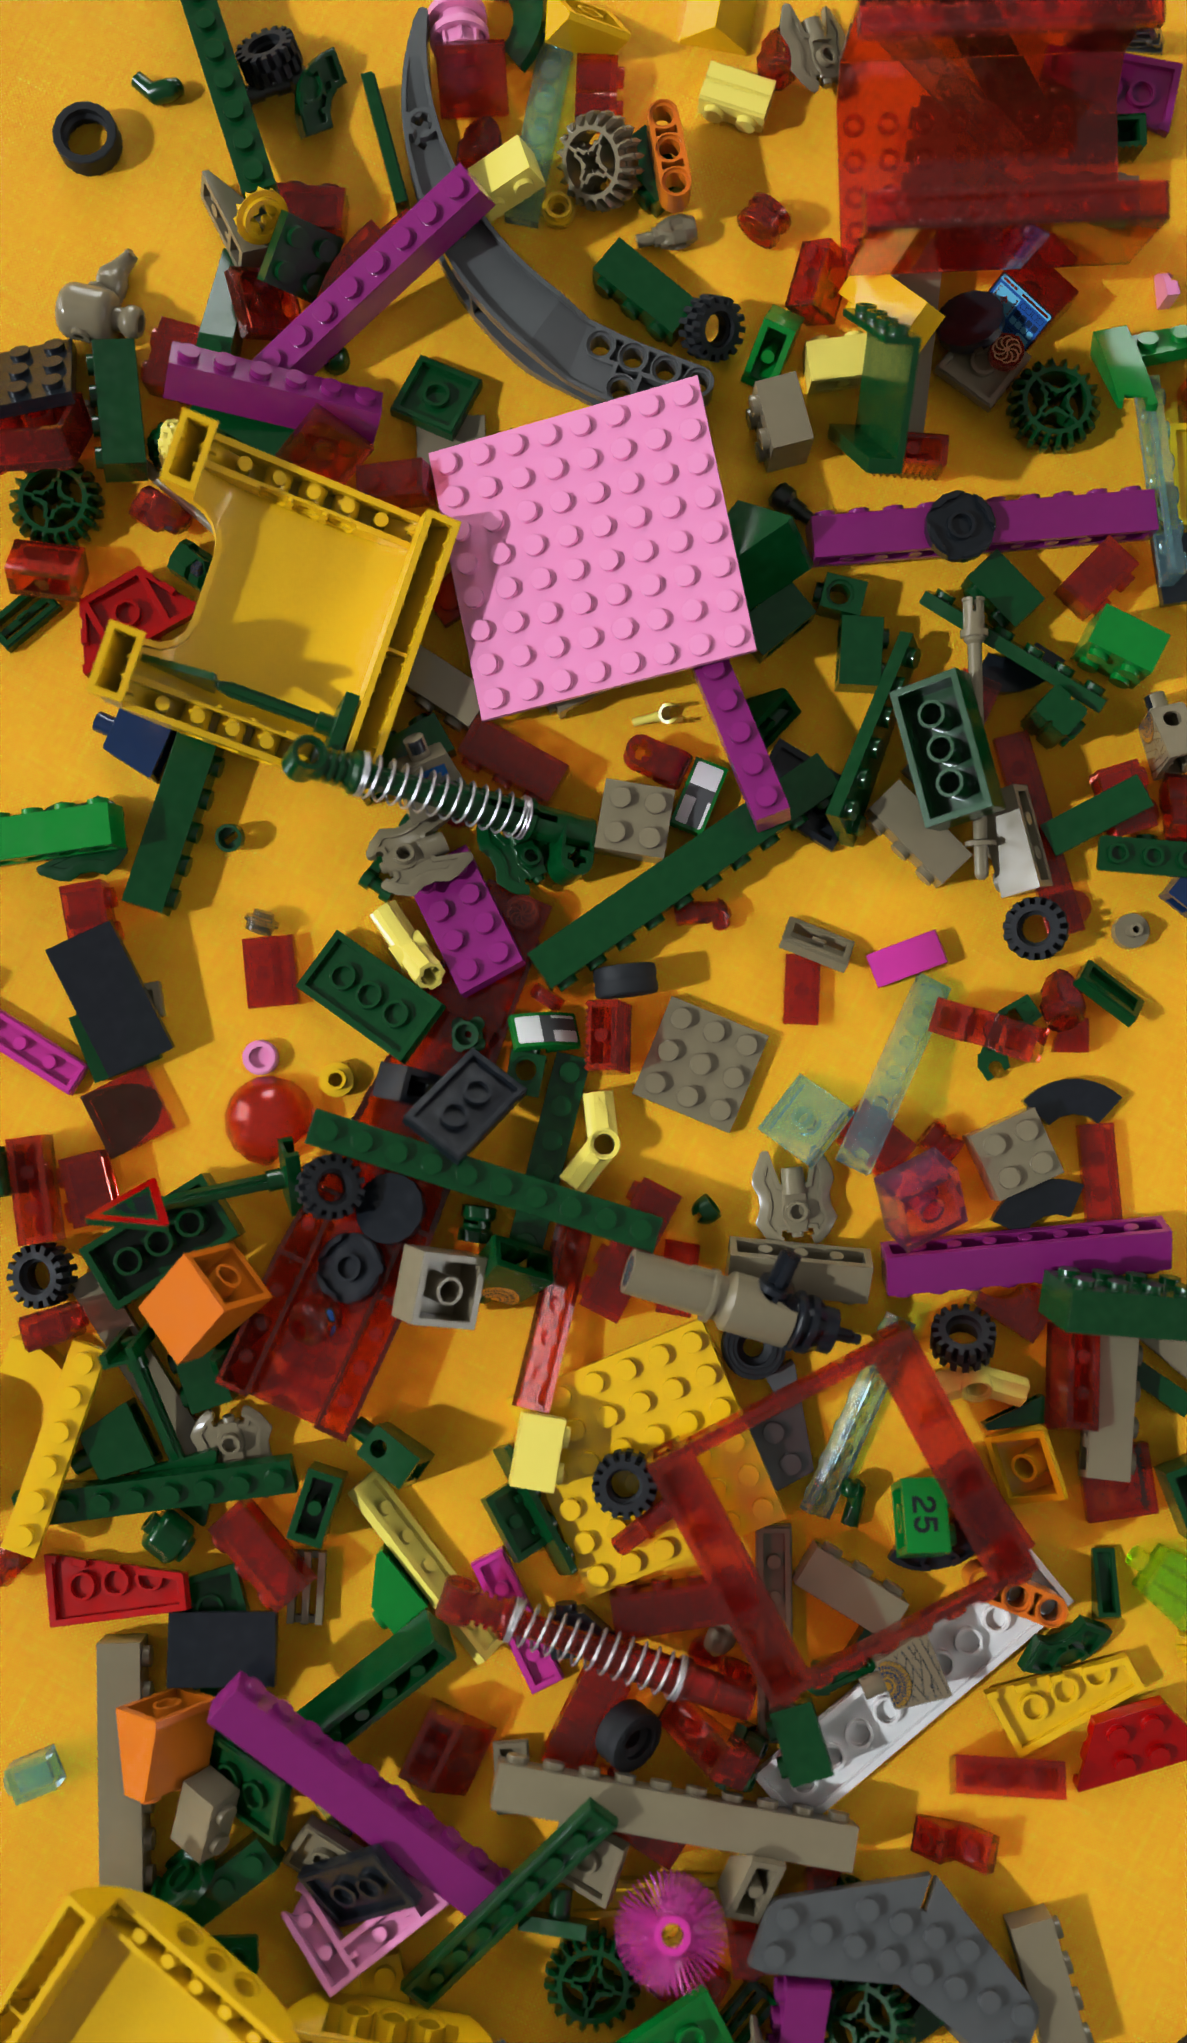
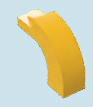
M19 1334L11 1337L0 1373L20 1378L31 1384L38 1391L44 1405L45 1420L66 1358L51 1345L36 1338Z

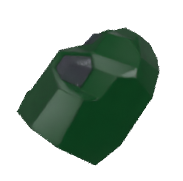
M186 538L179 542L171 554L167 568L179 579L201 592L213 556Z

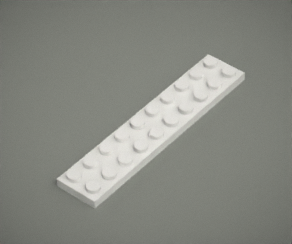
M1025 1542L997 1565L1053 1589L1065 1601L1067 1607L1074 1602ZM988 1574L973 1586H983L988 1580ZM1021 1586L1010 1588L1007 1592V1600L1012 1601L1019 1598L1022 1590ZM969 1590L966 1591L924 1627L953 1696L908 1708L895 1709L886 1692L867 1700L858 1682L818 1716L834 1768V1776L792 1788L789 1778L782 1779L776 1760V1757L782 1755L779 1749L754 1770V1772L758 1773L757 1782L770 1798L779 1801L778 1806L792 1808L793 1803H801L814 1807V1812L823 1814L1044 1626L974 1597ZM1045 1601L1041 1606V1614L1050 1613L1054 1609L1055 1601Z

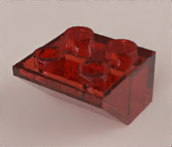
M432 1697L401 1763L398 1777L430 1793L466 1796L497 1727Z

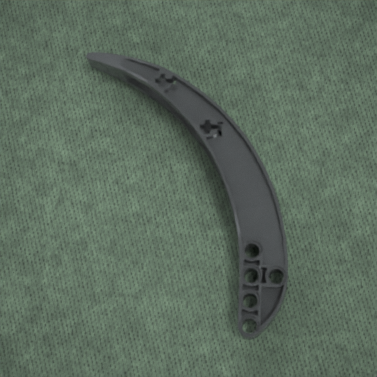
M420 7L413 19L404 57L401 89L403 131L417 203L456 167L443 137L432 98L429 39L431 28L428 10L425 7ZM485 216L437 259L459 301L477 325L516 365L546 385L564 392L589 406L615 399L612 394L616 391H624L631 395L698 375L700 384L706 388L702 392L705 407L710 403L714 377L709 369L635 341L589 319L563 293L528 266L509 247ZM597 347H604L609 352L599 356L592 351ZM635 359L641 365L636 368H629L625 365V362ZM667 371L674 377L670 380H662L658 378L657 374Z

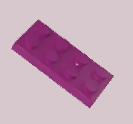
M465 844L449 854L471 852V850ZM474 857L469 865L451 881L434 882L426 885L414 896L453 980L464 998L526 965L520 949Z

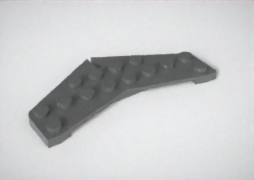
M928 1871L776 1895L770 1900L764 1912L747 1959L749 1967L766 1974L897 1984L969 2043H1031L1039 2020V2008L1036 2002L935 1874L923 1908H921L932 1876Z

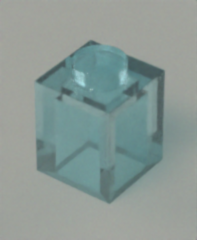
M54 1744L13 1760L3 1771L4 1788L7 1794L13 1797L16 1806L57 1790L66 1779V1774Z

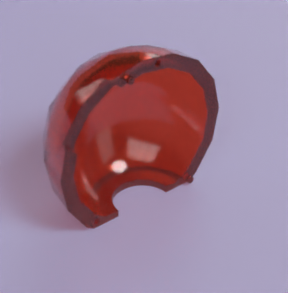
M277 1076L255 1077L241 1085L229 1099L224 1115L226 1136L233 1149L246 1160L269 1166L279 1159V1138L292 1136L293 1143L296 1144L307 1136L314 1116V1107L306 1092L292 1080Z

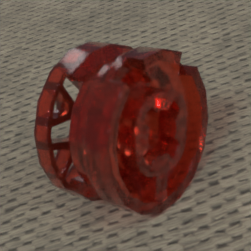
M762 192L755 193L749 200L748 207L743 208L737 215V222L742 232L756 245L770 250L778 244L780 235L785 234L792 223L786 209L772 196Z

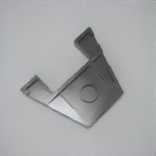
M792 1359L782 1363L775 1373L766 1377L780 1407L748 1424L776 1491L814 1471L797 1373Z

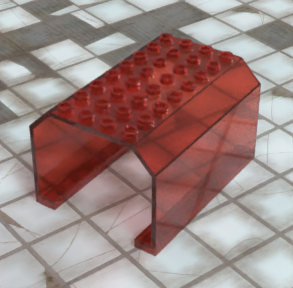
M857 0L839 57L836 100L840 252L846 276L1128 265L1169 219V179L1118 181L1117 93L1127 47L1139 29L1162 28L1166 22V0Z

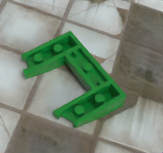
M1187 324L1151 332L1146 331L1136 335H1131L1127 325L1093 332L1090 356L1117 408L1122 409L1124 398L1137 397L1143 398L1146 403L1145 411H1157L1158 401L1146 367L1187 359Z

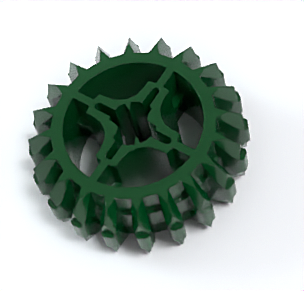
M1052 357L1047 360L1045 366L1038 361L1033 364L1032 370L1029 368L1024 369L1020 374V378L1014 380L1011 386L1013 391H1010L1006 398L1007 402L1010 403L1006 409V415L1013 417L1009 422V428L1020 429L1016 434V440L1023 437L1029 439L1026 444L1027 449L1036 443L1039 444L1040 454L1044 453L1048 446H1050L1054 455L1058 454L1062 447L1068 452L1073 449L1075 443L1082 444L1087 438L1086 434H1091L1094 430V422L1100 416V411L1096 408L1100 405L1101 398L1093 396L1098 390V384H1087L1091 377L1090 373H1086L1083 376L1078 373L1080 364L1070 369L1067 368V359H1064L1060 362L1059 366H1056ZM1028 393L1034 398L1032 402L1037 408L1034 416L1028 406ZM1072 397L1078 409L1077 419L1073 416L1074 410L1069 402ZM1062 401L1059 406H1055L1054 408H1050L1049 410L1044 412L1047 407H1051L1052 405H1056L1057 403ZM1044 425H1052V426L1055 427L1056 429H1054V428H1049V427H1046V426H1044Z
M49 456L48 464L45 466L41 460L36 459L37 469L32 471L30 468L24 467L27 477L25 479L15 477V483L20 489L9 490L10 496L16 500L8 504L9 509L15 513L12 521L17 527H20L19 532L24 538L30 537V542L34 546L39 547L43 544V547L51 552L56 545L60 552H65L67 543H70L74 549H79L78 539L82 537L85 541L90 542L91 537L87 532L90 529L99 531L100 528L94 520L104 519V513L99 509L106 505L105 499L99 495L102 492V487L98 482H94L95 476L92 472L85 471L84 466L79 462L72 465L69 458L63 457L61 462L58 463L55 457ZM70 483L80 487L82 503H78L74 498H71ZM62 500L64 503L58 506V501ZM55 503H57V504H56V507H57V508L53 509L51 506H53ZM33 506H38L41 511H44L43 518L46 520L44 527L35 522ZM74 518L71 522L65 525V523L68 520Z
M604 1926L601 1928L598 1937L586 1942L572 1940L571 1942L566 1938L560 1939L561 1949L553 1948L551 1950L550 1958L552 1961H548L545 1966V1973L548 1976L544 1978V1987L550 1990L547 1993L549 2004H556L554 2012L557 2017L566 2014L565 2023L568 2027L576 2020L579 2021V2030L581 2032L585 2030L587 2024H593V2030L597 2034L601 2023H605L611 2030L614 2027V2017L624 2022L626 2019L625 2009L633 2011L635 2008L634 1997H639L641 1993V1987L638 1984L640 1980L636 1982L634 1979L635 1973L629 1972L634 1965L629 1970H626L627 1966L624 1965L626 1962L623 1963L622 1959H620L623 1956L620 1957L618 1954L621 1952L617 1951L618 1947L616 1945L620 1944L618 1943L620 1941L615 1940L619 1939L615 1936L620 1937V1935L613 1934L610 1939L607 1938V1929ZM590 1956L587 1960L583 1962L576 1961L582 1957ZM603 1958L614 1963L622 1976L615 1975L614 1970L606 1968L603 1964ZM597 1967V1976L589 1990V1981L594 1976L595 1968ZM565 1982L571 1983V1988L579 1990L583 1995V1999L575 1997L568 1990ZM601 1997H609L603 2001L596 2002Z
M843 1980L844 1983L842 1982L838 1987L833 1986L835 1993L831 1992L825 2030L828 2032V2038L824 2039V2043H850L845 2027L851 2032L853 2043H876L878 2038L883 2037L889 2038L888 2043H914L917 2039L913 2034L908 2033V2027L915 2026L917 2021L913 2018L907 2019L906 2012L910 2011L913 2005L910 2002H900L905 1992L902 1988L892 1991L893 1984ZM865 1991L863 2000L859 2001L858 2009L855 2012H847L846 2009L851 1999L859 1992ZM882 2004L888 2012L890 2023L882 2015ZM866 2018V2022L871 2024V2027L879 2030L869 2031V2028L863 2025V2022L857 2021V2019Z

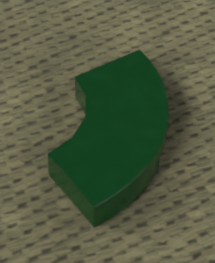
M547 0L508 1L513 10V25L510 35L502 48L524 73L536 59L545 39L544 28Z
M334 47L314 57L305 67L299 78L295 92L294 112L300 140L333 128L331 118L332 99L338 88L347 83Z
M1079 1615L1070 1626L1058 1633L1050 1635L1034 1634L1017 1664L1022 1671L1029 1673L1048 1674L1062 1671L1061 1667L1078 1659L1083 1662L1104 1645L1113 1631L1105 1623Z

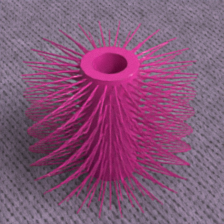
M670 1868V1879L675 1881L674 1883L669 1881L668 1874L663 1869V1890L661 1875L656 1869L661 1897L655 1879L650 1871L649 1873L659 1904L646 1878L645 1881L658 1910L645 1889L643 1888L655 1910L633 1885V1888L647 1906L629 1890V1895L641 1907L622 1895L625 1902L632 1907L619 1901L620 1906H622L621 1909L625 1911H622L619 1916L615 1917L616 1921H621L614 1925L624 1926L615 1927L622 1929H615L616 1931L613 1932L623 1933L614 1935L628 1937L615 1936L619 1938L615 1940L626 1942L617 1944L616 1947H628L626 1948L628 1950L618 1954L621 1957L629 1953V1956L632 1957L631 1959L634 1960L626 1967L628 1968L626 1970H629L633 1963L635 1968L632 1970V1974L637 1971L636 1968L638 1966L642 1967V1971L637 1977L638 1980L644 1974V1979L650 1987H653L655 1992L657 1989L656 1984H659L663 1992L665 1986L670 1997L671 1978V1985L677 1996V1974L678 1984L684 1996L679 1966L690 1993L691 1990L682 1961L695 1987L696 1984L682 1954L698 1978V1974L684 1952L709 1980L690 1954L714 1975L709 1965L698 1955L718 1968L714 1960L707 1955L722 1962L721 1958L714 1951H717L720 1946L725 1945L724 1941L720 1940H722L721 1938H726V1936H714L725 1935L715 1934L725 1932L716 1930H728L719 1929L726 1927L714 1926L723 1925L722 1921H718L722 1920L719 1919L722 1918V1914L714 1916L712 1915L714 1913L710 1912L712 1910H719V1906L713 1909L710 1908L718 1901L714 1900L709 1905H704L713 1896L711 1892L706 1900L701 1899L708 1892L707 1887L702 1892L703 1895L698 1897L697 1892L702 1885L700 1884L696 1888V1883L694 1881L692 1883L690 1875L687 1879L684 1873L681 1876L677 1870L675 1875ZM675 1923L678 1925V1931L674 1937L669 1939L661 1937L662 1930L667 1924ZM627 1956V1957H625L624 1959H622V1960H623L622 1962H623V1963L626 1962V1961L628 1960L627 1958H628L629 1956Z

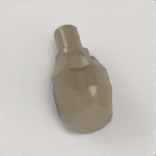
M676 214L663 219L656 227H652L651 231L635 234L638 249L654 245L655 248L660 247L675 251L687 248L697 241L698 233L696 222L692 215Z

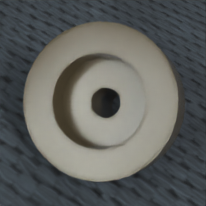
M1135 913L1119 917L1111 928L1113 941L1123 949H1134L1142 946L1150 934L1149 924L1146 919Z

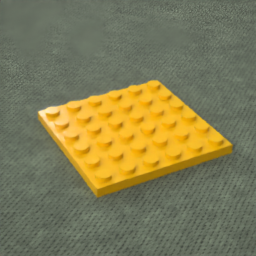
M698 1318L506 1399L517 1428L521 1410L564 1417L566 1419V1426L571 1427L568 1448L561 1449L559 1461L565 1464L562 1484H555L554 1493L545 1492L565 1542L574 1552V1563L589 1598L787 1518L704 1322L698 1321ZM627 1448L634 1449L633 1453L636 1454L642 1452L645 1454L644 1458L647 1461L650 1459L653 1462V1468L658 1473L657 1482L659 1483L655 1500L648 1511L644 1510L642 1515L637 1518L633 1515L630 1517V1520H623V1516L618 1515L616 1519L611 1517L612 1513L608 1510L606 1513L601 1510L602 1505L600 1503L596 1504L594 1500L595 1492H592V1483L600 1461L602 1462L607 1454L610 1453L611 1455L617 1449L627 1451ZM619 1471L612 1477V1488L622 1497H630L639 1490V1480L630 1471Z

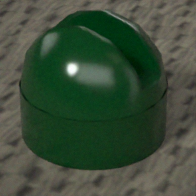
M344 347L339 351V354L324 365L328 373L341 375L348 370L350 358Z
M224 824L216 830L215 842L222 851L233 852L239 850L244 845L246 836L240 826ZM237 833L238 837L230 844H227L225 840Z
M706 1193L699 1197L691 1208L692 1216L697 1213L702 1215L697 1222L703 1225L711 1224L722 1216L718 1206Z

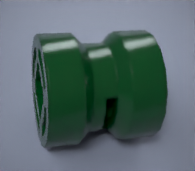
M462 1204L461 1216L464 1220L463 1226L458 1230L457 1239L487 1244L493 1236L491 1222L496 1218L497 1209Z

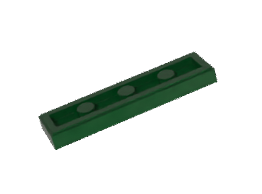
M370 71L361 74L363 88L396 212L400 220L410 210L409 200L375 73Z

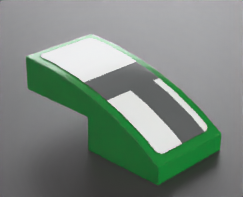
M696 757L670 820V826L694 836L702 833L729 769Z
M534 1012L509 1015L508 1024L514 1053L545 1049L546 1053L581 1048L575 1014Z

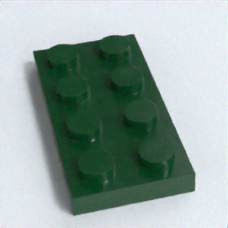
M336 930L296 985L297 988L404 1065L447 1008L443 1003L423 989H420V987L338 930Z

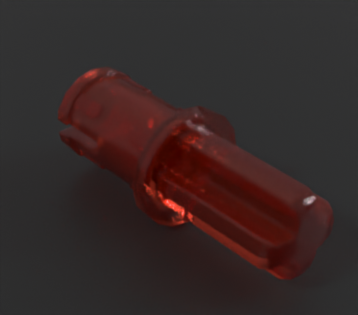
M663 1496L660 1501L637 1518L634 1516L635 1520L612 1537L611 1543L614 1549L623 1556L645 1539H653L658 1529L678 1516L676 1507L666 1496Z

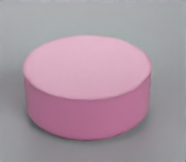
M255 1040L245 1047L242 1060L249 1072L256 1075H267L276 1069L279 1063V1053L272 1043L264 1040Z

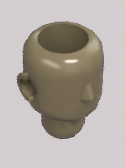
M90 281L88 284L69 282L60 289L57 295L55 320L58 329L67 338L92 343L91 339H117L119 333H122L126 338L138 339L144 333L146 324L144 311L136 305L122 307L117 294L100 282Z

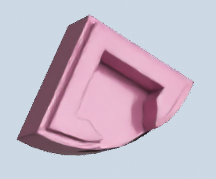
M1159 273L1154 276L1157 310L1169 309L1180 295L1179 283L1177 280H1172L1173 275L1171 273Z

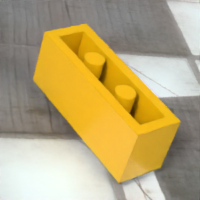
M862 256L838 291L841 296L849 301L845 308H855L858 302L873 303L877 305V309L887 311V316L899 318L898 323L910 325V330L922 337L920 352L946 317L923 298L864 256Z

